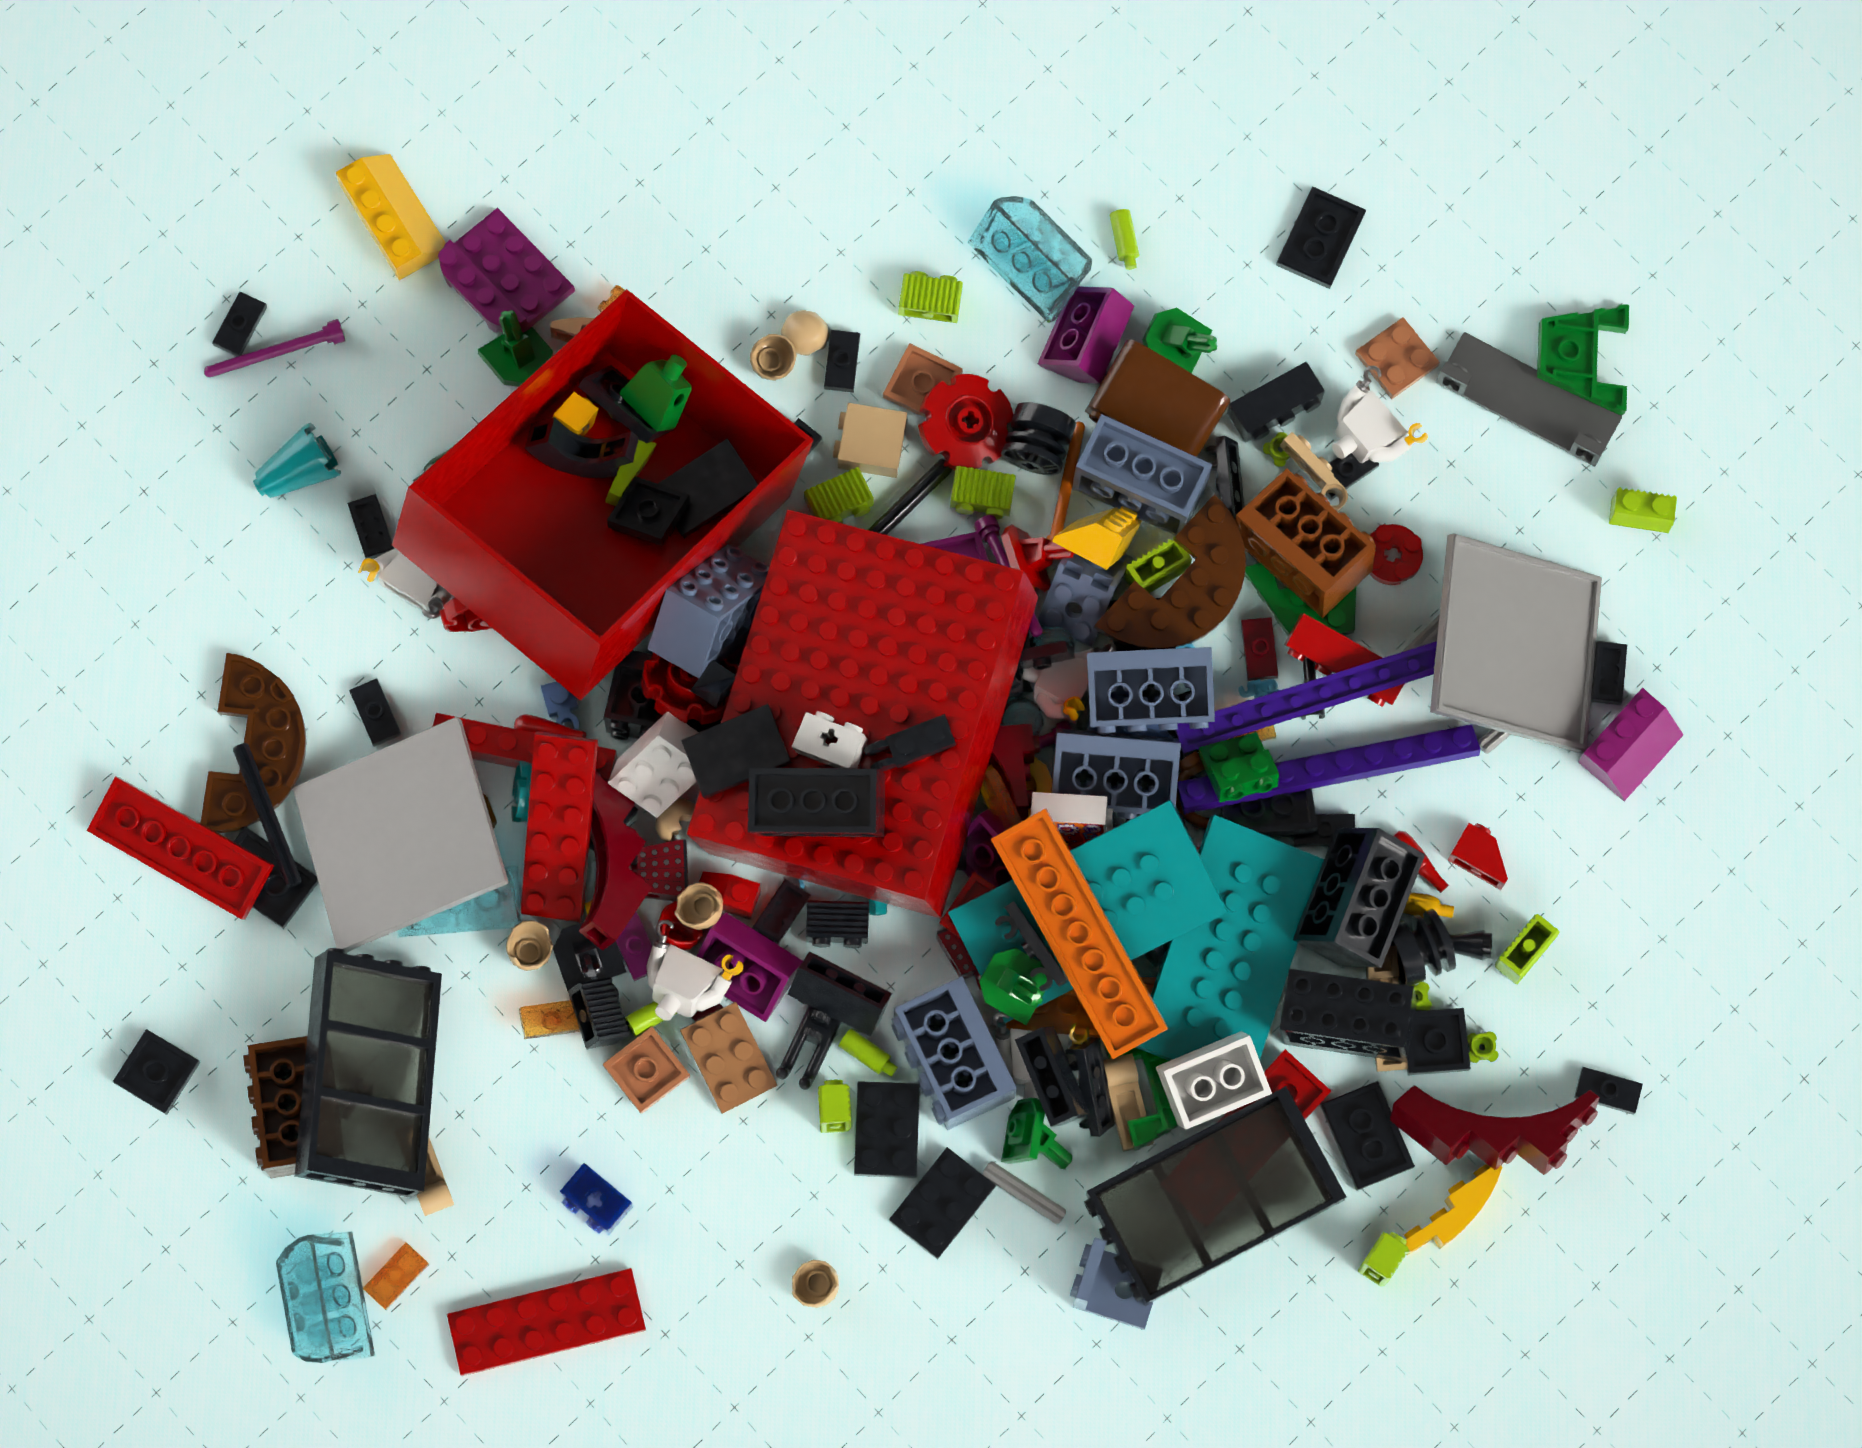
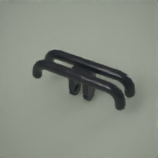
M808 1005L780 1067L776 1070L777 1078L783 1080L789 1076L805 1041L817 1045L802 1078L799 1080V1087L803 1090H808L821 1068L841 1022Z

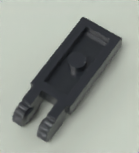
M943 714L887 736L885 740H879L867 745L864 748V752L867 756H873L885 750H891L892 758L877 761L870 766L871 769H878L883 772L894 767L901 768L954 747L957 744L947 717Z

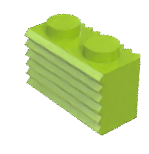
M912 271L910 274L904 273L898 315L958 323L963 282L957 281L956 277L950 275H942L939 279L937 277H928V274L921 271Z
M956 466L950 508H956L955 511L963 515H972L976 511L985 513V515H993L997 520L1003 519V516L1010 517L1016 475Z
M859 467L804 491V500L812 516L842 524L843 519L854 515L855 518L866 515L871 511L870 507L874 506V497Z
M1619 487L1611 499L1609 524L1669 533L1675 521L1677 497L1675 495L1671 497L1669 494L1665 496L1663 493L1659 495L1657 492L1653 494L1651 491L1646 493L1645 490L1640 492L1639 489L1634 491L1633 488L1628 490L1627 487L1623 490Z
M1173 536V540L1168 539V543L1163 542V546L1158 545L1157 549L1153 548L1152 552L1148 551L1147 555L1143 554L1142 558H1137V561L1132 560V564L1127 563L1124 579L1129 586L1136 581L1148 593H1151L1182 575L1190 566L1192 558L1189 553L1174 541L1175 536Z
M1534 914L1528 924L1495 962V968L1514 984L1518 985L1557 938L1560 931L1541 915Z
M826 1080L824 1085L818 1086L820 1133L849 1132L852 1122L850 1087L847 1084H843V1080Z
M1383 1232L1357 1271L1378 1286H1385L1409 1252L1408 1247L1405 1245L1407 1241L1395 1232H1390V1234Z

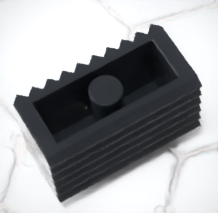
M807 900L806 942H812V946L820 948L830 947L831 942L843 943L845 948H861L862 943H868L869 902Z
M611 977L580 982L568 990L586 1050L614 1045L629 1036V1023L622 1013L619 991L612 983L613 979Z

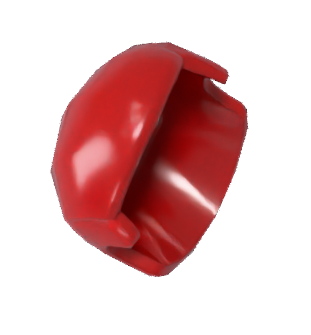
M674 901L664 907L658 922L669 920L674 925V928L671 929L668 924L664 923L661 924L660 931L662 934L667 935L666 943L669 946L671 944L682 950H690L699 943L703 935V929L696 930L683 925L675 915L677 901Z

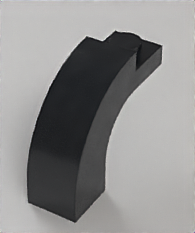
M555 417L531 423L525 449L536 459L555 470L585 478H608L617 476L619 466L633 463L639 437L630 431L603 439L587 438L573 433Z

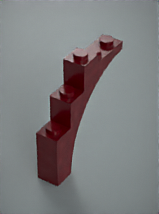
M1032 724L999 726L989 759V764L992 765L1002 780L1009 795L1015 821L1027 819L1028 808H1031L1033 790H1027L1026 781H1031L1030 764L1034 763L1035 754L1040 753L1039 735H1033Z
M596 771L590 832L596 862L595 892L589 913L579 932L603 951L618 939L652 887L645 882L640 874L629 869V866L646 843L635 829L623 823L635 802L609 785L602 775Z
M1413 1085L1393 1103L1390 1121L1446 1166L1453 1159L1462 1158L1469 1149L1493 1170H1497L1503 1163H1511L1516 1155H1519L1541 1174L1546 1175L1552 1168L1558 1169L1565 1162L1568 1156L1566 1154L1568 1143L1576 1136L1578 1129L1583 1125H1590L1598 1115L1596 1108L1599 1096L1589 1090L1573 1102L1553 1111L1532 1116L1496 1117L1457 1109L1433 1098Z

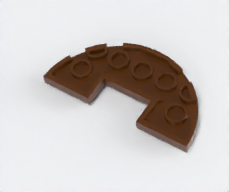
M1215 494L1174 538V541L1189 553L1195 561L1159 600H1156L1134 581L1094 625L1096 630L1124 646L1130 645L1147 650L1173 649L1189 643L1192 644L1204 638L1223 622L1241 592L1245 577L1246 554L1237 522L1229 509Z
M226 653L217 712L219 715L247 718L244 743H247L250 747L275 810L292 791L304 765L307 745L304 719L294 695L279 677L259 662L237 654ZM239 770V774L208 771L201 824L217 833H227L242 829L245 826L248 827L260 821L241 770Z

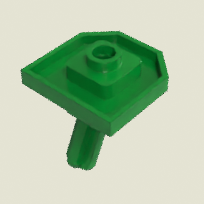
M1177 307L1155 313L1142 338L1143 345L1190 373L1193 372L1202 352L1211 353L1216 351L1218 347L1216 344L1217 338L1211 335L1212 329Z
M513 310L503 311L499 321L504 334L478 348V355L504 385L519 387L553 356V350L533 327L523 333L517 315Z
M1016 947L994 953L979 979L985 1003L1027 1025L1038 1004L1042 1003V997L1045 993L1039 987L1046 983V975L1039 974L1035 978L1030 976L1033 969L1043 967L1041 962L1036 958L1031 960L1027 953Z
M1031 1097L1020 1099L1016 1102L1008 1116L1001 1162L1013 1164L1037 1160L1038 1154L1042 1153L1058 1168L1065 1169L1071 1164L1073 1156L1054 1140L1057 1134L1044 1124L1045 1112L1039 1099Z

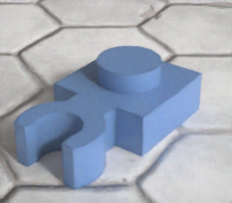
M557 681L541 685L549 717L558 715L556 723L563 725L564 722L569 721L573 723L575 730H579L578 718L570 712L579 709L576 697Z

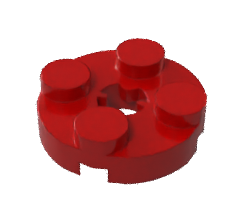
M1383 524L1370 533L1376 545L1373 571L1370 573L1374 580L1385 585H1398L1413 578L1418 573L1423 561L1422 541L1418 535L1414 534L1407 527L1397 524ZM1395 548L1398 550L1397 553L1401 554V558H1395L1394 562L1387 560L1389 555L1384 554L1385 550Z

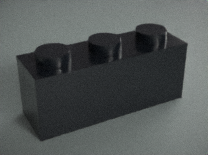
M1306 361L1231 402L1228 406L1227 414L1245 443L1251 439L1258 441L1270 433L1269 429L1277 425L1284 427L1294 421L1295 415L1304 410L1306 413H1309L1322 404L1321 401L1325 390Z
M809 951L799 966L787 995L871 1037L881 1021L893 993Z
M1054 1026L1041 1027L1015 1039L1050 1127L1062 1126L1089 1114L1090 1112Z

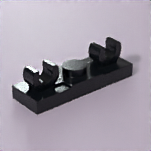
M1224 435L1216 437V446L1210 445L1206 447L1205 452L1210 455L1217 454L1216 460L1209 462L1212 464L1211 469L1217 470L1218 473L1216 488L1222 498V502L1236 521V514L1245 507L1239 448L1237 441Z
M1014 901L1008 904L1005 909L1010 916H1000L996 919L995 924L997 927L1005 922L1011 924V931L1004 935L1006 940L1013 939L1019 930L1025 939L1021 946L1031 960L1037 957L1043 967H1037L1030 973L1032 978L1039 974L1046 975L1047 981L1039 989L1042 992L1049 990L1053 985V980L1059 987L1068 983V978Z
M1089 1037L1080 1045L1073 1044L1065 1052L1066 1054L1076 1056L1077 1061H1073L1070 1066L1072 1071H1079V1088L1090 1112L1087 1114V1118L1079 1123V1127L1083 1129L1089 1128L1090 1135L1093 1137H1101L1115 1125L1100 1040L1099 1038Z

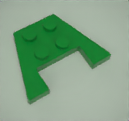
M1618 305L1617 308L1606 310L1605 308L1594 309L1593 312L1583 314L1576 312L1542 318L1538 327L1537 378L1618 415H1624L1627 411V386L1597 382L1598 330L1626 334L1629 329V305Z
M1261 563L1246 566L1245 577L1255 587L1257 594L1267 604L1287 636H1289L1301 613L1312 617L1342 635L1354 633L1356 587L1322 618L1290 589L1284 588L1279 590L1275 576Z
M1105 1047L1108 1059L1112 1058ZM1133 1048L1120 1056L1132 1053L1134 1060L1142 1059L1157 1110L1155 1115L1127 1121L1133 1149L1137 1151L1179 1125H1177L1156 1070V1066L1166 1063L1168 1060L1138 1048Z

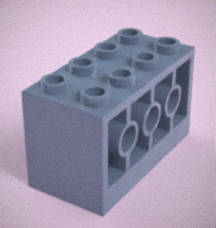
M1101 414L1076 465L1072 489L1114 508L1127 507L1138 514L1136 518L1173 535H1177L1191 520L1208 484L1212 464Z
M726 545L666 589L647 649L695 677L700 678L711 661L722 662L746 643L769 565L750 557L738 547Z
M1212 647L1087 653L1090 727H1097V733L1116 732L1115 726H1128V732L1147 731L1146 725L1158 724L1159 730L1178 729L1177 723H1189L1190 729L1209 728L1208 722H1215ZM1179 683H1184L1185 688H1190L1191 691L1190 694L1185 696L1184 701H1179V696L1173 695V689H1177ZM1149 684H1153L1154 689L1160 691V695L1154 698V702H1148L1147 697H1142V691L1147 690ZM1117 686H1123L1124 691H1129V697L1124 698L1121 704L1117 703L1116 698H1111V692H1115Z
M1056 728L1051 793L1107 796V808L1113 809V812H1117L1118 818L1133 819L1137 814H1143L1169 800H1172L1174 806H1176L1181 742L1178 738L1123 733H1097V731ZM1082 769H1086L1088 774L1092 775L1091 778L1086 779V782H1080V779L1075 777L1076 774L1081 773ZM1112 772H1118V775L1122 777V780L1117 781L1116 785H1111L1110 780L1106 779L1107 776L1112 775ZM1143 775H1149V778L1153 780L1147 787H1142L1141 783L1137 782Z
M962 976L894 1008V1018L891 1019L893 1023L891 1024L892 1030L897 1040H904L906 1044V1052H904L911 1069L917 1067L920 1073L918 1075V1083L924 1096H931L933 1100V1108L931 1110L939 1125L944 1123L946 1129L950 1130L1015 1099L1017 1087ZM930 1026H940L941 1031H932L930 1030ZM944 1053L954 1054L955 1057L952 1060L945 1059ZM960 1080L967 1081L968 1087H959L957 1082Z

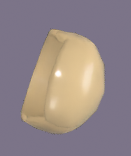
M807 310L796 311L789 315L781 329V335L786 336L794 344L796 354L809 356L817 350H823L830 336L827 323L816 312Z
M768 334L753 345L750 352V363L753 371L766 380L776 381L786 377L793 370L797 357L794 344L786 336L778 334Z
M678 798L658 818L656 817L655 828L661 840L670 842L673 835H679V830H682L679 821L688 822L691 820L696 803L684 798Z
M702 882L689 885L677 896L675 915L683 925L701 930L712 927L720 919L723 911L722 895L712 885Z
M535 920L522 921L514 926L506 941V952L510 961L518 969L524 971L538 970L548 963L553 949L549 929Z
M813 1259L801 1264L792 1276V1295L803 1306L812 1308L826 1306L835 1299L838 1293L839 1278L837 1271L826 1261Z

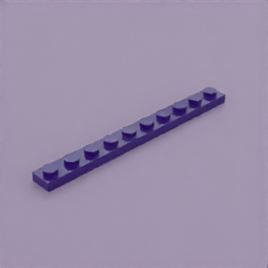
M1437 641L1215 711V722H1208L1209 728L1190 729L1189 723H1177L1178 729H1176V732L1181 742L1183 753L1193 751L1202 746L1231 739L1433 675Z
M1470 724L1276 762L1275 765L1279 772L1278 787L1266 793L1250 794L1236 801L1228 800L1219 803L1208 776L1179 781L1177 783V793L1183 813L1187 814L1224 805L1238 804L1244 801H1253L1259 798L1273 797L1274 795L1304 791L1309 788L1314 789L1476 757L1480 755L1481 749L1473 726Z

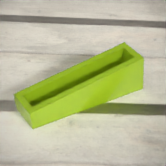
M638 440L633 463L619 467L617 476L607 495L606 503L613 506L617 505L633 478L639 475L654 453L656 443L650 442L646 444Z

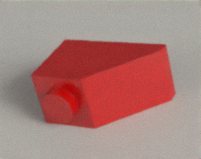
M1468 823L1448 861L1501 891L1508 877L1496 837L1490 835L1491 831L1487 827L1478 823L1475 825Z
M702 871L699 882L710 884L722 895L724 912L749 920L752 919L761 893L760 883L732 874Z

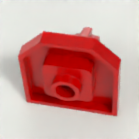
M1013 524L1004 528L1001 535L1010 567L1024 571L1030 583L1044 592L1048 591L1051 586L1046 568L1052 565L1053 559L1072 558L1075 554L1044 537L1031 538L1027 532Z

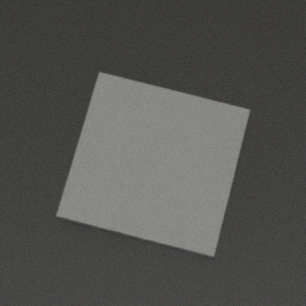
M1452 533L1447 535L1430 712L1573 752H1585L1588 741L1602 577Z
M458 717L293 787L336 948L345 950V953L509 883L462 720Z

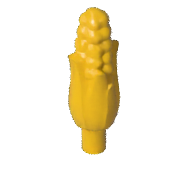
M1411 892L1403 913L1410 915L1419 914L1423 918L1425 911L1434 909L1439 916L1452 918L1454 906L1441 904L1440 900L1432 895Z

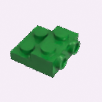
M1257 732L1199 747V757L1219 803L1228 800L1236 801L1244 796L1258 792L1266 793L1278 787L1279 772L1269 749H1264Z

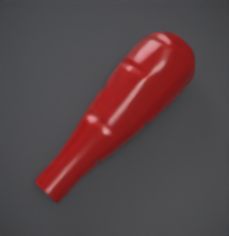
M520 715L514 722V729L587 737L585 731L575 730L534 715Z
M1398 831L1394 835V837L1425 854L1418 843L1406 831ZM1425 854L1418 875L1431 883L1439 893H1442L1449 884L1439 875Z

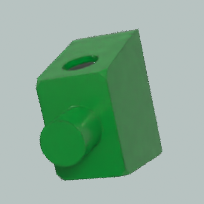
M671 355L668 361L662 359L648 362L619 393L657 432L673 429L679 421L692 390L691 384L681 375L687 363L677 355Z

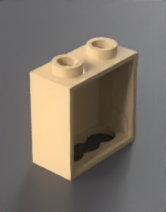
M848 403L846 412H840L838 429L843 430L841 441L835 440L833 458H838V469L852 470L859 467L862 473L897 478L907 425V412Z

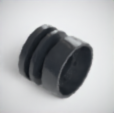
M1034 402L1017 404L1010 424L1014 431L1009 432L1006 436L1005 441L1007 443L1003 446L1002 457L1010 464L1032 473L1042 475L1060 474L1064 465L1062 461L1067 455V451L1063 446L1069 445L1076 427L1075 420L1068 414L1047 405Z
M1434 909L1425 911L1423 918L1419 914L1412 917L1413 931H1411L1405 921H1399L1390 946H1396L1398 980L1402 985L1412 986L1426 980L1425 965L1435 977L1442 974V968L1446 972L1456 968V959L1450 934Z

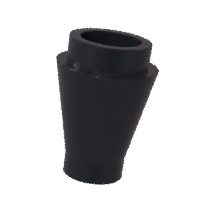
M1485 930L1455 935L1450 934L1454 953L1482 961L1484 958H1491L1492 933H1485Z

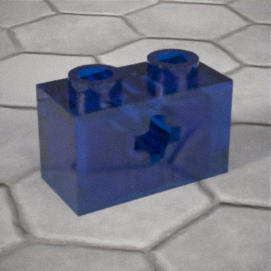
M585 1163L581 1165L560 1190V1194L564 1198L561 1203L573 1214L576 1215L580 1211L588 1218L585 1223L599 1235L602 1231L610 1235L633 1208V1203ZM599 1195L602 1205L600 1207L593 1205L590 1208L589 1196L596 1198Z

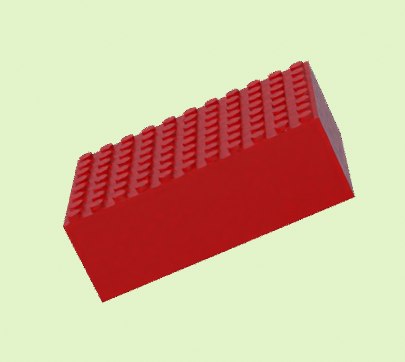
M626 289L408 487L392 546L581 701L654 630L668 587L726 545L739 547L790 498L814 439ZM671 355H677L687 363L681 375L691 384L692 390L675 429L651 441L657 444L654 453L637 477L659 483L728 438L758 486L732 511L723 513L685 539L675 526L673 533L662 547L650 541L608 528L607 519L615 506L605 501L616 476L585 478L555 470L531 455L525 449V444L531 423L552 418L554 413L573 392L587 398L585 392L578 387L584 377L612 365L631 380L646 363L662 359L668 361ZM592 402L599 410L593 426L583 437L603 439L630 432L622 423L613 420L609 416L608 411L602 406Z
M787 509L721 723L768 704L792 762L781 768H834L800 755L792 748L806 712L815 715L819 711L834 718L833 723L844 726L845 722L862 728V734L869 740L867 745L879 740H885L887 736L945 714L957 745L901 768L894 767L883 771L885 773L884 837L757 836L748 832L749 781L707 799L703 798L700 791L687 835L704 851L713 856L942 919L1038 600V595L1025 572ZM834 736L832 739L826 738L825 742L829 746L830 743H837L838 740ZM888 749L873 756H867L864 752L857 769H871L870 766L875 762L892 758L891 750Z

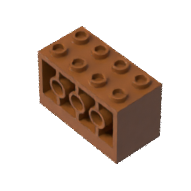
M1288 468L1236 514V522L1243 538L1245 551L1322 618L1373 571L1376 547L1373 538L1365 531L1360 532L1352 525L1351 519L1345 513H1338L1330 506V502L1323 494L1315 493L1308 487V483L1300 474H1293Z

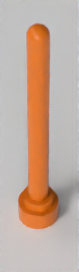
M1081 421L1076 422L1073 437L1069 444L1050 535L1046 536V539L1050 541L1064 529L1075 468L1078 463L1085 431V425Z

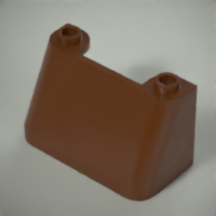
M1128 339L1084 412L1089 414V418L1095 423L1098 422L1102 414L1198 457L1230 404V398L1219 389L1145 345Z

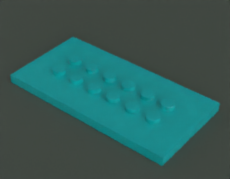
M1172 800L1070 850L1130 960L1228 912ZM1013 879L948 912L980 976H982L994 953L1015 947L1025 952L1021 946L1025 939L1019 930L1013 939L1006 940L1004 935L1011 931V924L1005 922L998 927L995 924L996 919L1000 916H1010L1005 907L1013 901L1018 905L1062 969ZM1053 980L1052 987L1045 991L1042 997L1043 1001L1037 1007L1073 990L1071 983L1068 982L1059 987ZM1010 1016L1009 1018L1002 1017L1004 1023L1014 1019Z
M1217 815L1210 816L1198 853L1228 912L1168 942L1150 996L1169 1029L1135 1047L1168 1061L1240 1031L1250 1035L1259 1060L1261 1059L1298 945L1293 940V937L1324 861L1323 858Z

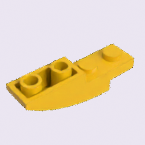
M1485 1164L1473 1172L1476 1178L1467 1184L1461 1180L1449 1188L1448 1192L1450 1195L1444 1202L1450 1211L1447 1212L1444 1207L1429 1217L1432 1223L1423 1229L1420 1225H1417L1404 1234L1407 1241L1405 1245L1409 1249L1406 1255H1410L1432 1239L1441 1249L1459 1235L1481 1211L1498 1182L1503 1168L1502 1165L1497 1170H1493Z

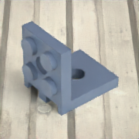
M1074 554L1072 558L1062 559L1038 616L1040 625L1092 647L1099 632L1094 628V625L1107 612L1114 592L1125 575L1127 563L1131 564L1133 557L1125 554L1107 570L1077 554ZM1068 603H1078L1082 607V612H1072L1068 607Z
M1095 1237L1092 1245L1086 1244L1082 1253L1079 1266L1083 1267L1084 1271L1082 1275L1076 1274L1070 1292V1296L1075 1298L1072 1308L1145 1330L1153 1302L1145 1306L1142 1300L1137 1302L1133 1295L1127 1299H1122L1116 1295L1115 1286L1119 1282L1131 1284L1132 1281L1127 1272L1122 1274L1113 1258L1117 1254L1104 1250L1107 1241ZM1134 1260L1150 1292L1157 1291L1163 1269Z

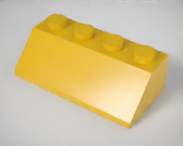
M391 154L361 157L336 171L339 186L399 281L438 259V254L446 242Z
M1121 506L1120 509L1115 507L1075 520L1055 535L1052 542L1107 570L1127 553L1142 520L1136 518L1138 514L1127 507Z

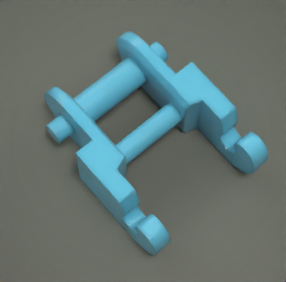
M1258 679L1247 682V691H1245L1243 686L1238 688L1241 697L1254 696V699L1280 690L1277 689L1278 684L1274 679L1264 681Z

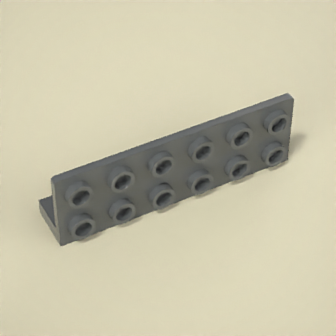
M1466 332L1462 334L1450 358L1444 363L1436 381L1437 384L1596 467L1622 419V415L1611 412L1537 378V370Z

